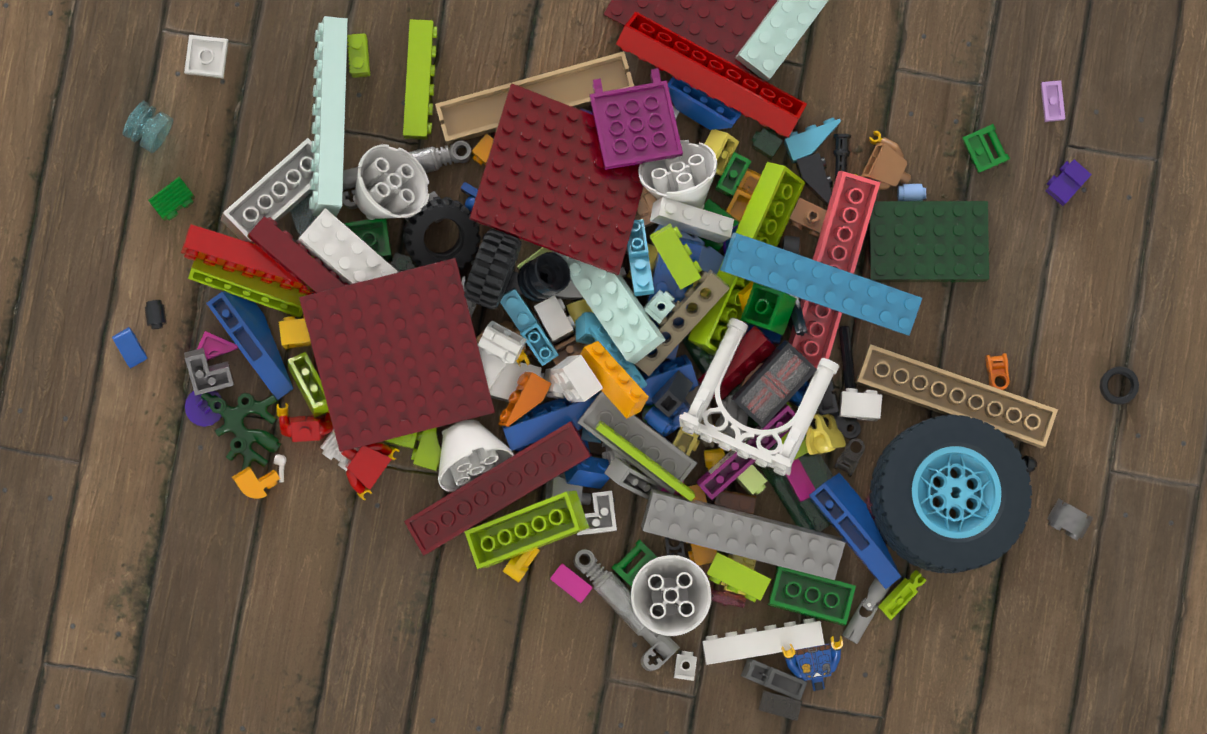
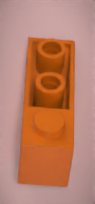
M524 372L517 381L518 386L509 397L507 408L500 415L498 425H511L541 403L552 383L533 372Z

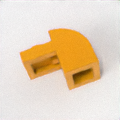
M250 467L232 476L243 494L254 499L266 497L267 494L264 488L270 489L278 483L277 480L280 479L275 470L257 479Z

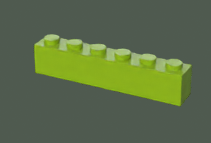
M410 19L403 128L404 139L428 140V134H432V123H429V115H433V103H430V96H434V84H431V76L435 77V65H432V57H436V46H433V38H437L438 30L437 26H434L433 20Z
M198 258L194 260L188 279L301 318L303 310L299 297L306 295L300 294L299 289L292 287L291 290L281 288L280 283L272 282V284H267L260 281L261 278L257 276L248 278L241 275L242 272L234 270V272L223 270L221 265L209 266L203 263L204 260Z

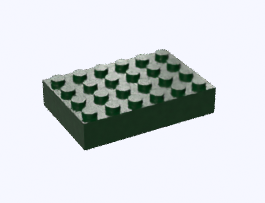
M875 201L868 224L869 279L875 282H987L989 280L988 201Z

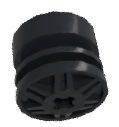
M552 252L543 253L525 263L519 269L517 276L521 292L530 300L537 302L544 301L554 294L563 291L569 285L571 278L567 262L560 255Z

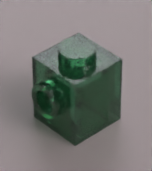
M763 128L761 132L756 131L751 139L754 142L752 148L770 160L776 154L783 140L778 138V134L769 128L767 130Z

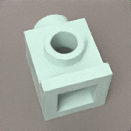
M659 290L644 306V310L660 324L663 318L675 306L673 301L675 298L669 292L665 291L663 293ZM663 303L665 305L664 309H658V304Z

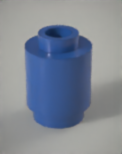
M654 406L644 417L647 424L661 435L664 433L668 434L674 427V419L666 416L659 408L657 409Z

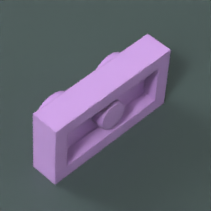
M1061 81L1042 82L1041 93L1045 122L1065 120Z

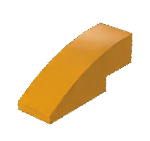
M749 168L726 210L739 222L761 177V174Z

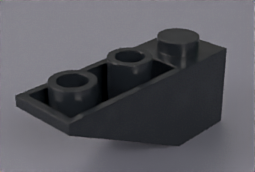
M817 153L797 159L795 162L800 178L806 182L805 186L828 207L832 195L830 187H833L831 177L826 176L824 169L827 168L824 157H820V154Z

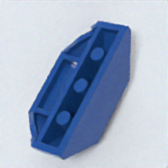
M672 77L668 82L670 97L676 110L709 130L732 128L741 116L740 111L727 107L718 99L710 98L705 92L692 88L683 80H677Z

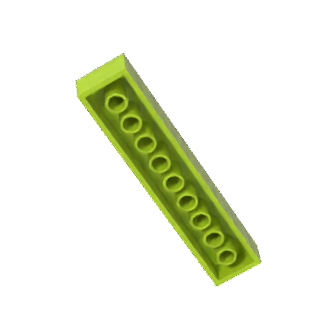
M767 162L736 233L777 247L806 182L786 166ZM721 266L717 275L728 284L730 289L697 323L688 337L689 341L714 356L728 329L727 324L730 318L741 319L743 312L738 293L751 282L720 271Z

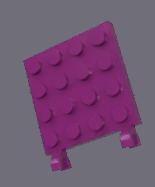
M658 68L651 69L650 78L652 83L603 92L601 78L593 80L594 93L590 94L589 97L605 170L683 156L667 81H661Z

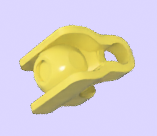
M815 414L816 429L810 425L806 433L808 453L810 455L824 454L834 451L836 448L845 447L844 436L837 428L834 416L831 414ZM825 417L829 420L828 427L826 426L824 421Z

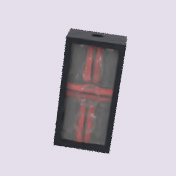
M784 340L731 399L763 428L817 369L789 342Z

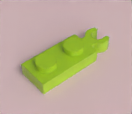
M917 570L911 574L909 580L905 578L878 606L890 620L918 593L916 588L926 582V579Z

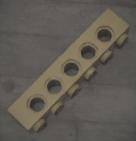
M711 269L708 272H703L696 286L689 287L684 293L685 298L681 302L678 300L672 312L665 316L660 324L657 323L659 331L661 333L668 332L670 337L656 347L657 351L655 354H647L635 364L648 376L730 289L728 284ZM708 288L711 292L708 296L704 297L700 295L701 289ZM689 303L697 304V308L694 311L687 310L686 306ZM677 317H681L684 320L679 326L673 324V320Z

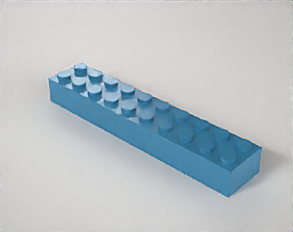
M738 233L732 234L720 271L909 336L922 301L921 297Z

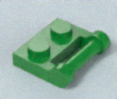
M994 124L962 138L978 174L1010 160L1009 155L1005 153L998 139ZM988 134L999 158L994 159L983 135Z
M641 540L635 543L636 546L618 564L615 563L611 567L631 587L640 569L651 560L658 558ZM643 551L646 555L626 574L623 569Z

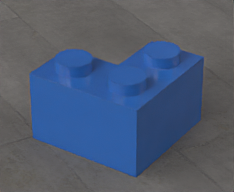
M583 440L590 452L588 441ZM589 457L564 472L567 484L601 489L610 479L604 473L609 466V460Z

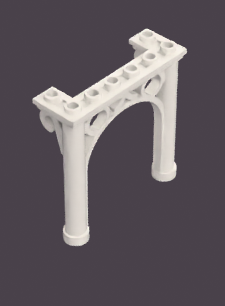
M730 318L727 324L728 329L688 413L684 412L679 417L680 427L690 435H693V433L700 435V438L708 443L712 441L718 443V446L723 450L729 451L731 449L736 451L737 455L741 458L748 459L749 457L756 460L755 463L761 467L766 468V466L774 468L773 471L779 475L784 476L787 474L790 476L794 458L833 375L839 369V365L829 359L821 358L795 416L788 423L770 430L747 427L730 416L724 408L720 397L722 380L748 328V325L744 322ZM715 393L718 407L707 410ZM721 413L725 419L724 424L720 427L711 425L707 420L709 415ZM728 422L731 424L730 429L735 433V439L721 433L728 427ZM790 429L784 444H782L778 434ZM754 436H758L756 441L757 448L743 443L746 439H754ZM772 436L778 443L777 448L772 451L761 446L763 438Z

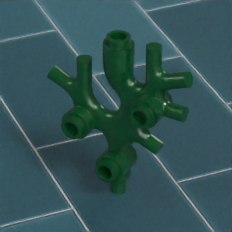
M208 392L203 393L201 398L208 402L207 405L214 413H219L224 418V424L215 430L217 436L220 437L227 432L235 434V438L230 443L231 450L226 458L233 461L237 454H242L244 459L241 471L250 467L253 461L265 467L269 461L255 452L251 445L258 443L267 451L276 453L281 443L271 433L261 429H248L244 426L243 422L248 414L256 413L273 425L277 418L270 414L267 408L277 402L275 396L272 395L263 401H256L253 395L243 393L238 398V405L231 407L225 399L219 398L216 395L212 396ZM246 397L249 399L247 405L243 403V399ZM217 402L221 403L220 409H216L215 404ZM237 441H240L242 444L239 449L235 446Z

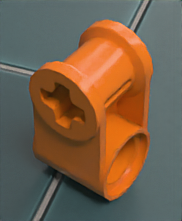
M1003 353L1002 356L993 357L986 355L989 385L1005 390L1010 381L1007 354ZM995 378H1001L1004 381V386L998 387L995 384Z

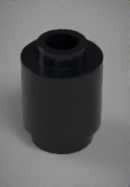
M162 300L147 301L145 307L147 326H151L152 330L162 329L163 325L167 324L165 307L162 304Z

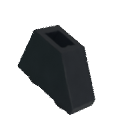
M678 370L651 399L657 408L670 417L685 400L693 382Z

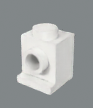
M682 651L681 655L677 654L674 678L694 681L697 657L693 656V652ZM683 662H688L690 664V667L688 669H683Z

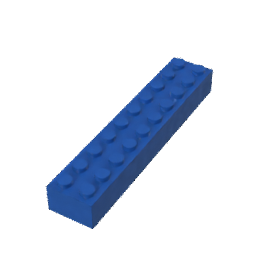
M686 354L676 357L675 360L670 359L662 362L650 376L639 370V373L647 383V386L642 389L649 396L645 403L646 405L654 404L651 398L678 370L693 382L690 391L699 386L692 363ZM601 390L585 402H571L565 397L564 399L558 398L535 406L511 425L502 426L509 448L515 451L523 450L526 448V445L534 444L570 421L573 422L577 431L580 430L582 426L578 423V420Z

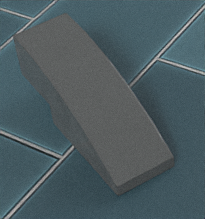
M750 658L747 659L741 673V677L797 700H801L807 685L806 681Z

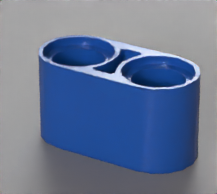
M130 327L112 336L113 341L130 369L148 359Z

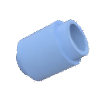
M903 184V186H898V201H923V199H926V188H923L922 184Z

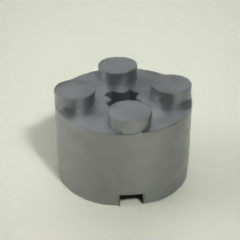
M1058 498L1047 518L1049 520L1048 525L1059 531L1061 528L1065 529V534L1077 541L1079 538L1082 539L1093 517H1087L1086 513L1066 502L1062 505L1063 500Z

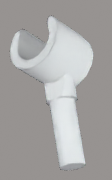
M277 454L273 464L279 465V482H284L286 457Z

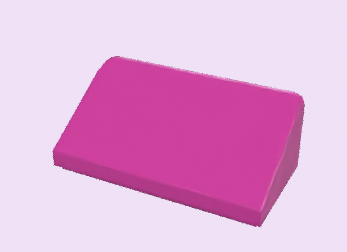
M799 458L794 460L790 476L787 474L785 476L799 502H802L809 498V495L816 489Z
M561 564L550 578V580L580 603L593 589L592 586L564 564Z

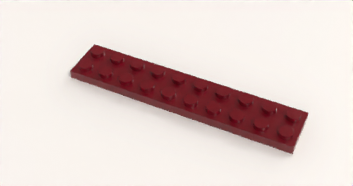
M570 421L404 522L421 553L425 556L592 455L573 422Z

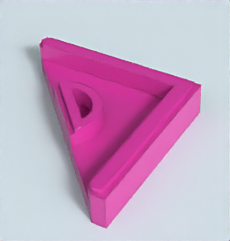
M205 331L197 349L204 348L208 361L238 349V346Z

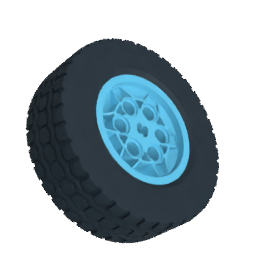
M942 415L907 428L886 446L872 474L870 503H872V515L875 516L874 521L877 528H880L881 536L884 540H887V544L893 551L896 550L897 555L904 560L906 559L910 564L927 571L959 573L977 569L994 562L1016 543L1020 537L1019 534H1022L1026 526L1025 522L1029 518V509H1031L1032 503L1030 498L1032 486L1029 485V482H1031L1030 475L1026 471L1028 468L1025 461L1021 459L1022 455L1017 448H1014L1013 442L1009 438H1005V434L999 429L995 430V427L989 423H983L982 420L969 416ZM951 469L956 470V479L950 475ZM935 477L940 480L939 488L933 484ZM968 480H971L974 484L972 490L967 487ZM934 497L940 502L938 508L933 505ZM968 499L973 503L972 509L966 506ZM951 508L954 509L956 512L955 518H952L949 515V510Z

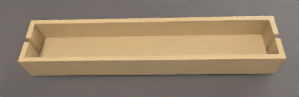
M624 51L512 82V84L577 109L591 105L589 96L594 93L592 86L594 79L601 78L603 92L634 86ZM511 83L435 104L446 144L450 145L457 141H464L496 132Z

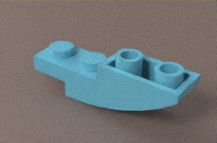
M634 220L627 244L634 296L654 294V286L644 220Z
M514 287L505 293L500 303L519 329L522 337L527 339L526 343L543 366L559 356L546 332Z

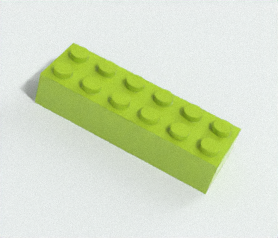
M575 490L561 493L464 532L476 567L481 569L589 529L577 491Z

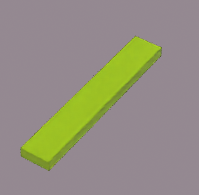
M603 421L598 422L596 430L689 501L695 498V492Z

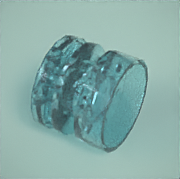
M142 101L128 117L122 134L126 138L131 137L132 142H137L141 138L140 146L148 152L154 153L166 139L174 120L164 112H159L155 116L156 107L150 106L146 101Z

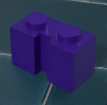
M1075 159L1070 163L1066 161L1059 169L1062 173L1058 177L1054 175L1046 183L1049 187L1045 191L1062 206L1069 201L1092 175Z

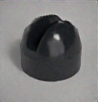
M1027 455L1022 458L1028 468L1026 471L1033 472L1035 470L1034 467H1037L1036 459Z

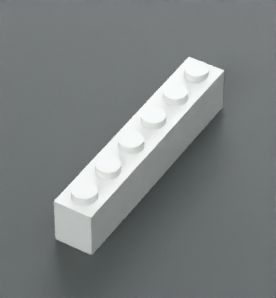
M815 618L804 619V624L796 625V621L784 623V627L776 628V624L764 626V631L757 632L756 628L746 629L745 634L737 635V631L725 633L726 637L718 638L717 635L706 636V640L702 641L706 665L782 652V646L785 651H788L791 648L790 644L793 645L794 650L825 645L821 622L815 621Z

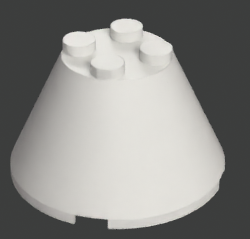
M680 140L683 156L640 164V181L657 200L665 197L700 209L704 208L705 199L717 170L716 155L710 147L700 142L698 145L689 143V140Z
M387 144L377 145L369 149L359 162L353 201L370 220L412 217L419 213L421 208L428 202L427 185L429 180L422 165L409 152L400 147L398 149L389 147Z
M464 420L456 422V424L442 431L443 440L438 474L439 484L442 489L454 492L514 456L510 448L479 423V421Z
M676 555L661 556L645 564L637 573L631 589V602L637 618L649 630L666 636L682 635L695 629L706 617L711 604V587L703 570L693 561Z

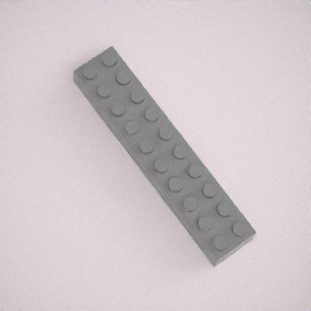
M651 489L641 524L644 532L835 580L846 543L842 537L695 499L689 501L683 496L656 489Z

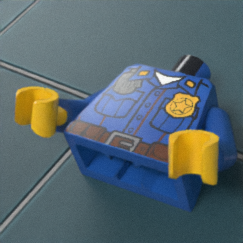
M832 636L830 638L831 643L794 650L793 645L790 644L791 648L788 651H785L782 646L781 650L785 656L788 668L797 678H802L803 681L811 680L813 691L825 689L823 677L831 676L836 671L841 659L842 636H840V641L834 642V637Z

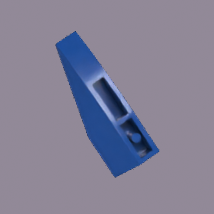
M222 291L206 303L275 398L279 400L294 389L266 318L258 305L253 301L226 291Z
M840 473L824 482L809 495V499L885 590L901 577L865 502Z

